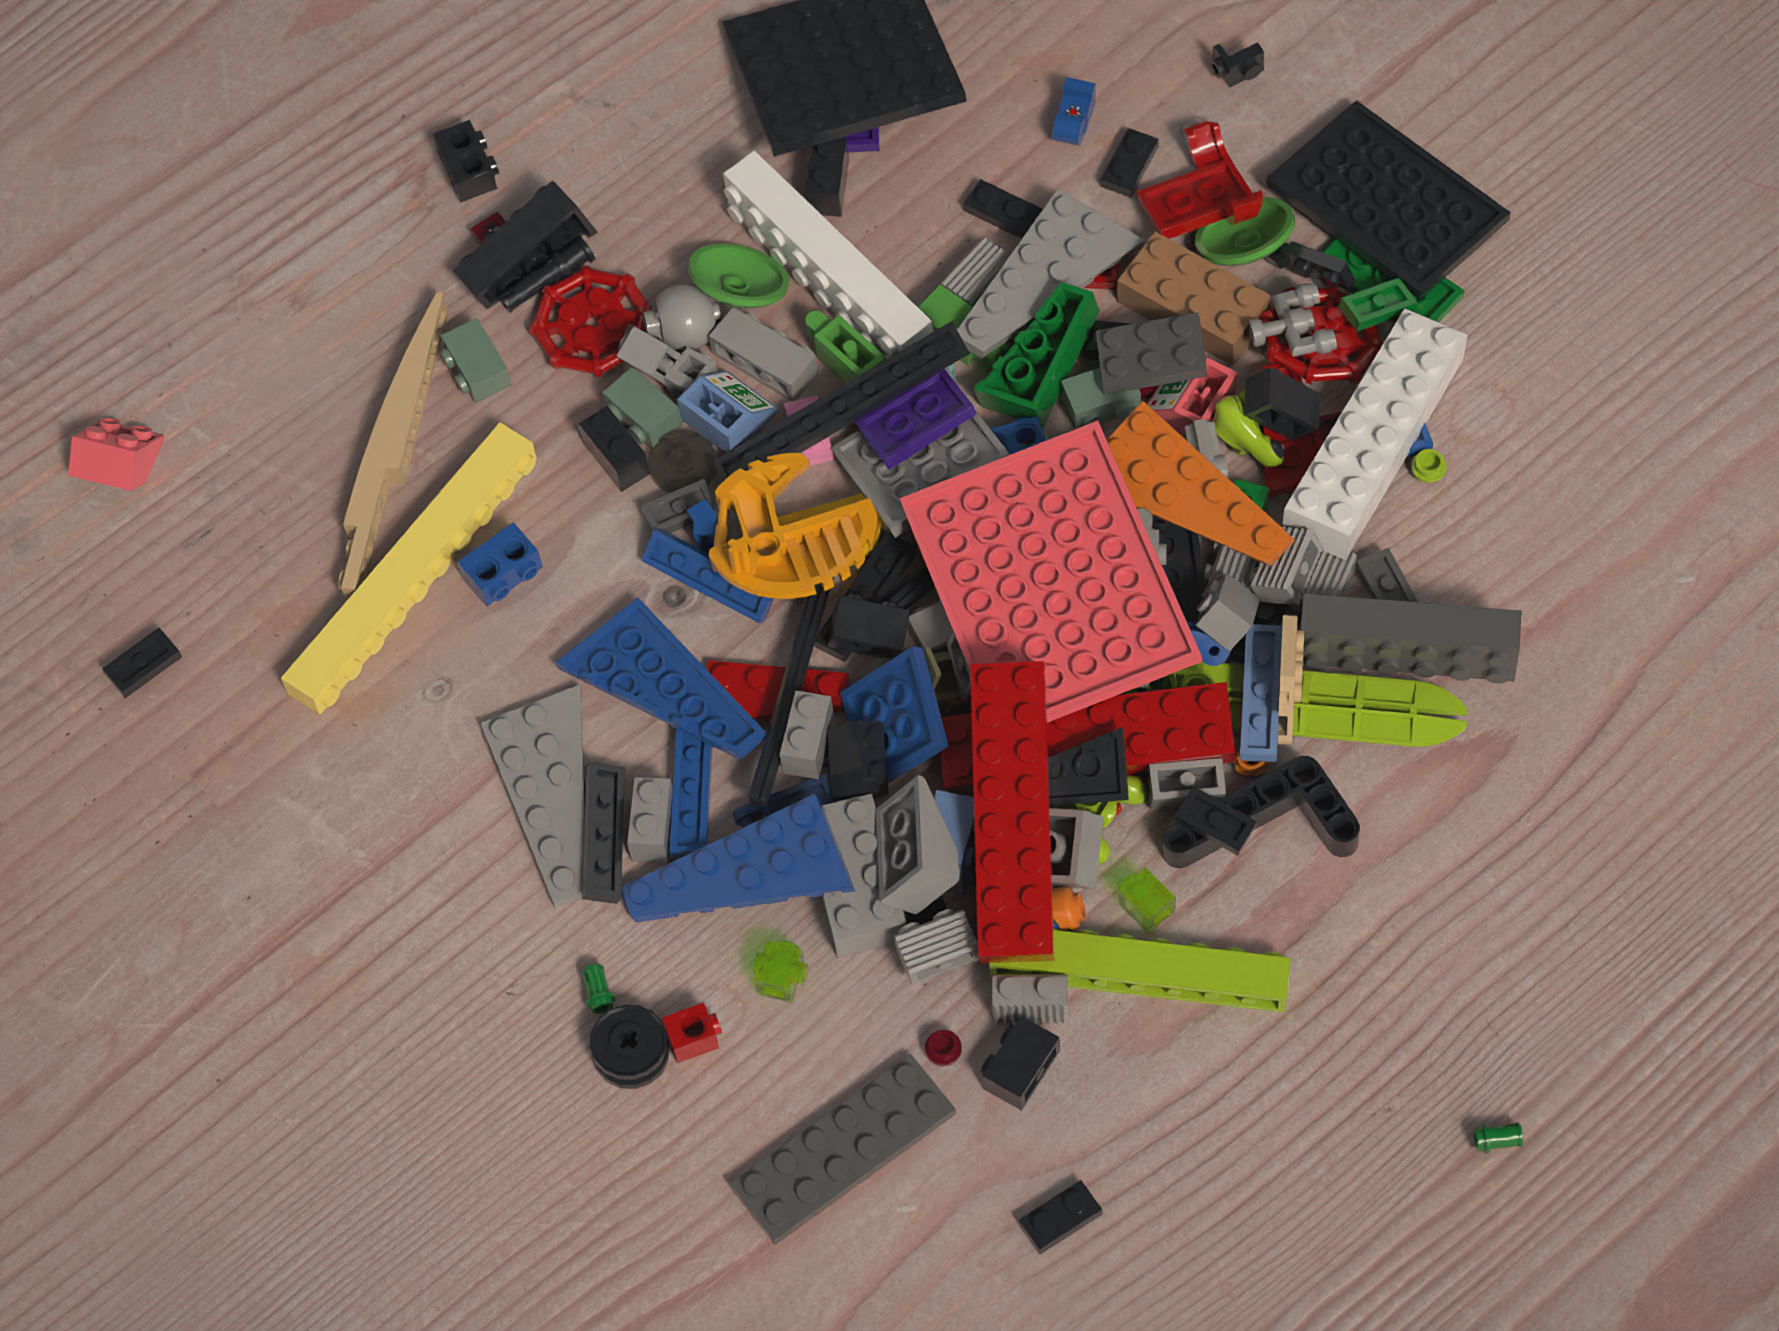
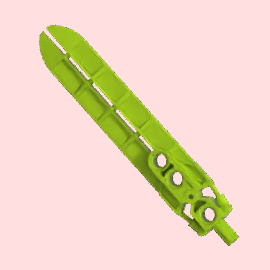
M1200 662L1163 677V684L1132 689L1119 695L1148 692L1161 687L1172 689L1226 682L1229 692L1233 731H1241L1245 665L1222 663L1217 666H1210ZM1303 670L1301 702H1294L1292 736L1406 747L1433 746L1459 735L1466 729L1468 721L1419 714L1468 716V710L1465 704L1451 692L1427 682Z

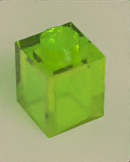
M1146 867L1138 874H1129L1119 885V905L1148 934L1176 911V896Z

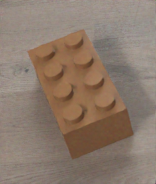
M1157 232L1151 236L1117 281L1118 303L1150 321L1198 312L1204 351L1231 366L1236 363L1252 341L1248 320L1259 318L1262 312L1268 311L1271 307L1270 294Z

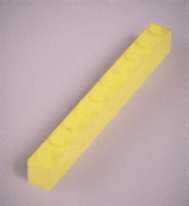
M499 422L281 677L288 695L319 715L326 707H331L337 701L340 691L348 681L354 680L361 672L362 665L371 654H376L382 648L387 635L393 628H398L404 622L407 612L415 602L419 603L423 600L428 592V587L437 577L445 574L449 568L450 561L459 551L461 552L467 548L472 535L480 526H484L489 522L494 509L501 501H505L511 496L516 483L522 476L528 475L533 470L537 458L533 443Z

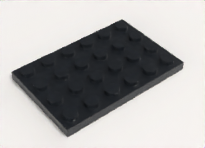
M1357 100L1266 178L1267 187L1392 280L1400 278L1409 292L1419 300L1510 220L1511 214L1502 205Z

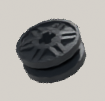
M621 1005L609 1009L598 1018L590 1035V1050L597 1072L607 1083L618 1088L637 1089L651 1084L662 1075L669 1062L670 1046L662 1020L653 1011L640 1005ZM636 1044V1047L632 1049L631 1046ZM625 1045H628V1048L626 1050L623 1049Z

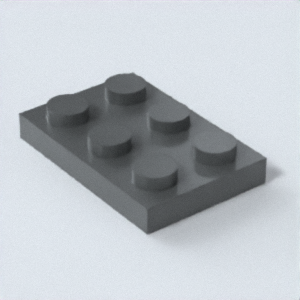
M1198 312L1096 330L1102 385L1105 395L1208 377Z

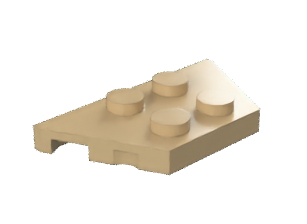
M1283 615L1277 744L1292 745L1294 702H1301L1304 630H1297L1298 616Z

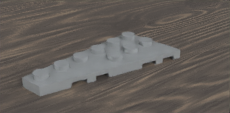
M1058 188L958 328L968 350L976 356L983 358L1012 338L1014 333L1028 323L1031 324L1035 320L1034 315L1061 282L1083 289L1103 271L1113 268L1129 253H1135L1142 248L1145 240Z
M580 684L480 723L555 909L582 898L585 766L582 732V690Z

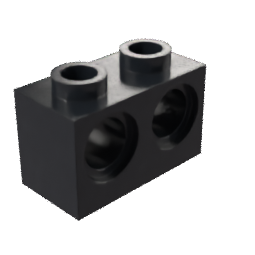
M470 120L433 133L437 152L460 203L498 189L495 175L500 173L493 155L486 156L484 150L488 149L484 135L481 130L475 132Z

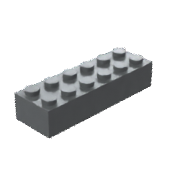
M1304 593L1301 630H1304L1303 665L1313 669L1338 667L1349 672L1375 670L1386 675H1394L1398 672L1412 673L1423 678L1433 677L1434 675L1449 676L1459 681L1469 680L1470 678L1487 679V681L1496 684L1507 681L1514 682L1520 650L1522 611Z

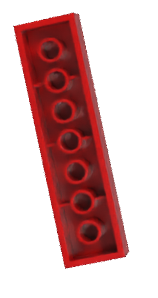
M1044 661L970 664L978 957L980 963L1055 961Z
M1226 682L1116 695L1047 723L1048 757L1124 726L1127 775L1147 773L1149 764L1222 758L1223 764L1237 762L1229 692ZM972 713L941 717L949 747L941 751L944 789L946 792L958 795L974 794Z

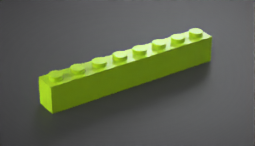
M1054 928L1055 961L989 963L991 978L993 975L1067 974L1069 988L1285 1013L1291 958L1272 951L1255 954L1247 953L1244 949L1237 947L1220 950L1212 949L1202 943H1191L1186 946L1173 944L1166 939L1143 941L1136 940L1135 937L1126 934L1109 937L1100 936L1097 932L1091 930H1081L1075 933L1060 931Z

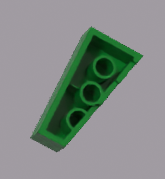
M1064 282L1060 283L1034 315L1035 320L1025 331L1022 330L1014 339L1015 344L1004 357H999L992 366L993 371L984 381L981 380L974 388L981 407L1015 419L1038 416L1040 424L1044 428L1060 395L1061 380L1068 378L1100 312L1092 291Z

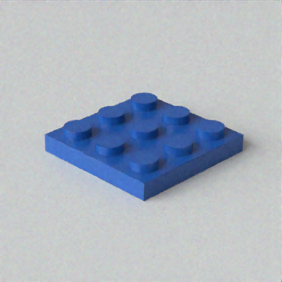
M910 647L840 692L848 722L863 720L883 723L888 783L949 747L923 648Z

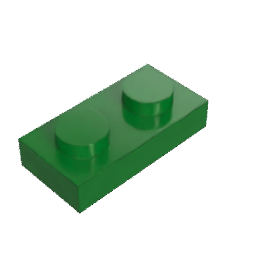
M1396 278L1343 297L1339 307L1355 330L1360 331L1399 317L1404 309L1413 312L1417 301L1401 279Z

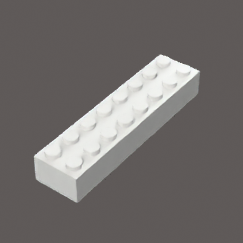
M756 151L751 152L723 173L725 182L724 193L728 200L729 207H727V211L730 217L737 224L742 222L748 228L751 237L757 244H764L782 266L786 265L792 271L794 279L800 286H807L814 292L817 302L823 308L827 309L829 307L836 314V317L840 315L885 355L886 359L933 332L932 321Z
M1407 309L1403 310L1285 506L1282 526L1293 529L1296 527L1298 529L1312 530L1321 543L1323 551L1343 560L1347 559L1407 457L1413 442L1420 435L1421 428L1425 422L1427 423L1461 365L1467 343V334Z

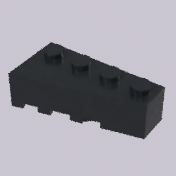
M552 180L546 186L539 188L534 197L522 208L515 210L510 215L508 221L497 231L487 235L484 242L471 254L464 256L458 266L452 271L488 310L500 301L498 294L509 289L522 280L523 277L547 263L554 251L559 253L574 242V238L578 235L581 237L585 235L589 239L598 231L578 206Z

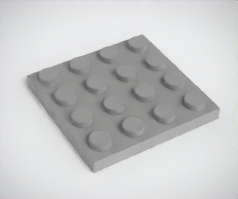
M978 413L890 470L887 469L859 430L831 447L836 459L864 497L871 499L878 516L895 538L911 528L899 498L1010 455Z

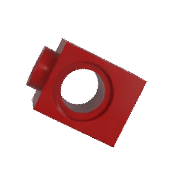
M704 1002L662 1017L677 1063L719 1049L716 1035L722 1034V1030L716 1013L708 1015ZM692 1027L703 1029L697 1036L686 1035V1032Z

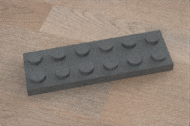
M909 1054L732 1181L730 1187L773 1244L776 1245L956 1115V1109L912 1054Z

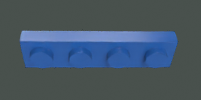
M660 528L653 530L642 557V562L758 623L765 622L774 598L757 596L737 588L713 570L708 553Z
M677 728L669 851L671 858H682L708 845L713 746Z

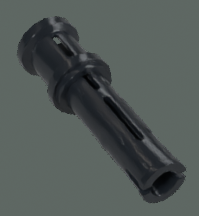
M580 235L574 238V243L559 253L554 251L549 257L550 261L509 289L498 294L499 300L509 313L540 293L546 285H551L560 278L565 279L586 262L592 263L596 260L592 250Z

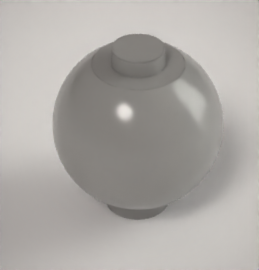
M688 284L674 285L665 289L655 299L652 310L642 313L645 332L654 338L657 337L675 351L682 353L687 347L696 351L709 342V335L716 328V323L721 322L718 302L712 303L711 298L698 287Z

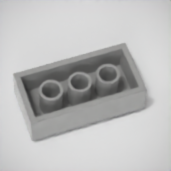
M872 793L823 805L856 890L847 893L842 891L828 892L822 896L837 958L895 944L894 935L899 934V930L907 924L903 910L880 903L876 807Z

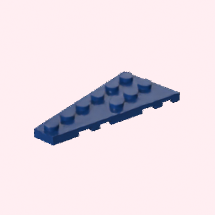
M638 597L555 662L559 670L739 760L765 740L766 733L761 726Z
M816 794L804 798L622 886V893L630 916L636 923L678 917L681 913L695 911L707 913L714 912L716 908L731 906L735 909L784 902L793 897L809 895L812 898L824 896V893L842 891L847 893L856 891L820 798Z

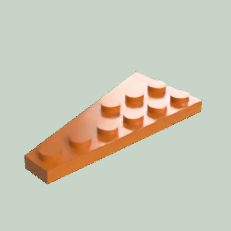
M1144 401L1138 405L1107 439L1136 508H1146V510H1150L1154 517L1182 529H1187L1210 541H1215L1270 567L1295 541L1290 534Z

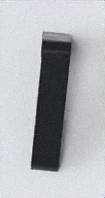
M1310 756L1296 757L1219 799L1234 809H1247L1250 812L1247 816L1257 821L1255 829L1299 806L1332 855L1348 857L1356 852L1358 848L1360 824L1321 765ZM1299 775H1308L1312 779L1310 781L1303 782L1298 780L1296 777ZM1270 791H1275L1279 793L1281 796L1276 799L1268 798L1265 794ZM1327 803L1331 808L1320 810L1315 805ZM1178 822L1168 827L1163 834V858L1169 866L1174 868L1187 867L1222 848ZM1339 831H1345L1351 837L1340 839L1334 834ZM1182 842L1187 847L1182 850H1176L1171 845Z

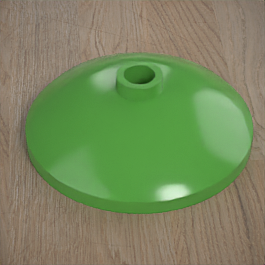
M1263 197V206L1257 217L1233 226L1226 219L1201 227L1196 233L1195 245L1202 258L1217 265L1239 266L1254 263L1272 254L1286 242L1294 229L1295 216L1292 208L1285 201L1272 197Z
M718 243L701 247L691 255L688 264V273L694 284L710 298L731 307L761 308L769 306L781 300L786 295L789 286L788 273L781 264L771 256L743 245Z

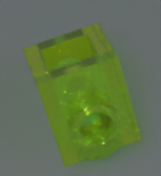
M780 940L777 943L766 941L763 953L757 952L753 964V973L756 974L754 983L757 994L792 1003L798 984L804 985L808 973V964L804 962L802 949H799L797 945L789 941Z

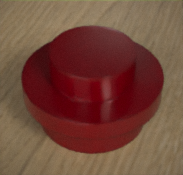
M935 1031L925 1042V1054L934 1065L950 1066L961 1056V1040L952 1031Z

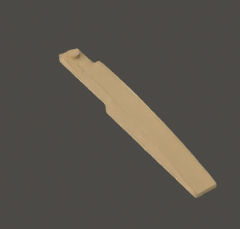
M436 292L405 352L379 412L356 477L343 523L348 537L346 547L348 562L346 570L342 569L340 571L338 588L342 590L346 601L368 577L391 484L405 486L441 343V335L443 334L449 311L443 292Z

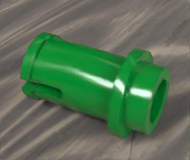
M601 964L589 965L585 967V970L581 971L588 994L586 1005L595 1014L606 1013L614 1007L613 1002L615 1001V995L609 991L604 973L605 969Z
M1520 1122L1490 1127L1483 1123L1480 1125V1128H1474L1473 1130L1475 1148L1477 1151L1483 1150L1485 1154H1489L1490 1149L1523 1146V1132Z

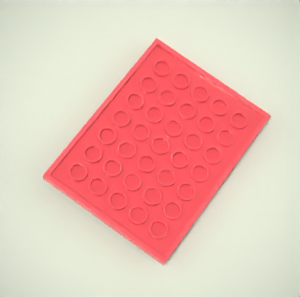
M1098 421L899 498L969 671L970 664L1044 661L1046 670L1047 723L1203 662L1198 646Z

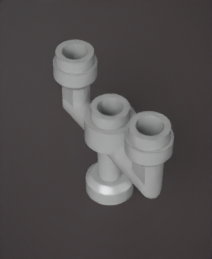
M1316 283L1300 284L1293 291L1272 296L1280 320L1264 324L1258 318L1248 320L1249 332L1254 347L1264 345L1266 337L1285 333L1293 357L1312 352L1326 354L1330 353L1331 350L1337 349L1333 329L1317 330L1312 336L1300 337L1309 334V330L1315 329L1311 309L1304 310V308L1320 303ZM1301 306L1300 308L1290 310L1291 307Z

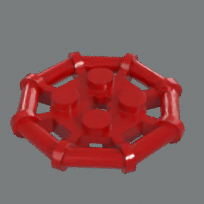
M582 266L581 271L552 286L546 285L541 290L543 295L534 321L529 325V333L536 338L550 360L549 365L554 369L565 368L595 374L596 378L603 377L604 372L624 363V361L617 357L620 350L602 359L601 356L619 347L624 337L625 329H628L629 324L637 323L636 328L645 332L642 313L651 311L653 306L649 305L637 287L635 277L631 274L620 275L590 269L589 266ZM592 283L616 287V289L609 293L600 287L593 288ZM585 284V290L569 299L562 297L565 293ZM627 295L636 310L626 311L620 301ZM553 305L559 307L557 322L547 323ZM590 318L599 319V326L595 328L592 325L585 326L584 324ZM551 335H560L565 343L562 349H558ZM579 351L587 352L588 356L593 357V360L572 355L573 353L579 354Z
M1338 287L1335 289H1318L1320 302H1327L1326 306L1304 308V310L1311 309L1315 329L1309 330L1307 335L1300 336L1305 338L1312 336L1317 330L1333 329L1337 349L1331 350L1330 353L1326 354L1312 352L1300 355L1305 358L1304 363L1297 359V356L1293 357L1286 336V344L1284 345L1279 342L1278 334L1266 337L1267 359L1272 363H1279L1305 379V383L1312 385V382L1348 380L1350 383L1360 380L1361 374L1373 362L1384 344L1381 341L1377 325L1364 329L1367 341L1358 339L1355 328L1339 307L1341 299L1347 295L1338 291ZM1287 288L1284 292L1293 291L1295 288ZM1274 305L1268 311L1262 312L1258 318L1262 321V324L1280 320ZM1301 306L1291 307L1290 310L1300 308ZM1354 353L1361 354L1354 362L1347 359L1349 354L1351 356Z

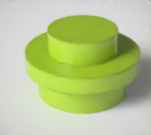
M1434 449L1420 451L1414 456L1411 464L1414 477L1424 483H1435L1441 480L1447 468L1445 458Z

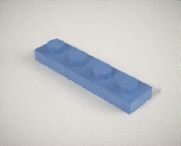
M1253 624L1246 633L1240 760L1276 762L1282 626Z

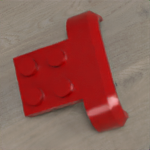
M1205 121L1184 129L1187 148L1195 171L1136 191L1138 202L1157 233L1168 239L1226 219L1232 226L1257 217L1263 206L1262 191L1259 190L1254 192V194L1252 193L1226 151L1219 124L1211 121Z

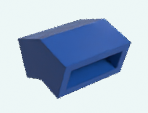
M704 499L689 508L687 513L693 526V536L698 549L709 554V550L714 547L715 527L718 523V517L707 500Z

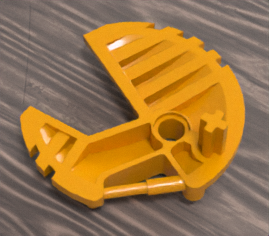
M785 453L769 456L766 463L760 460L753 461L748 464L749 470L738 469L715 490L719 511L718 523L715 527L714 547L709 550L712 568L730 584L757 596L775 599L807 597L816 594L814 585L819 583L824 591L834 587L832 577L838 574L843 582L851 576L849 565L854 562L857 570L865 562L864 546L867 543L871 551L877 538L878 514L870 498L787 525H779L774 500L810 467L809 459L802 453ZM727 509H729L737 517L742 537L736 540L732 538L726 543L728 529L726 520Z

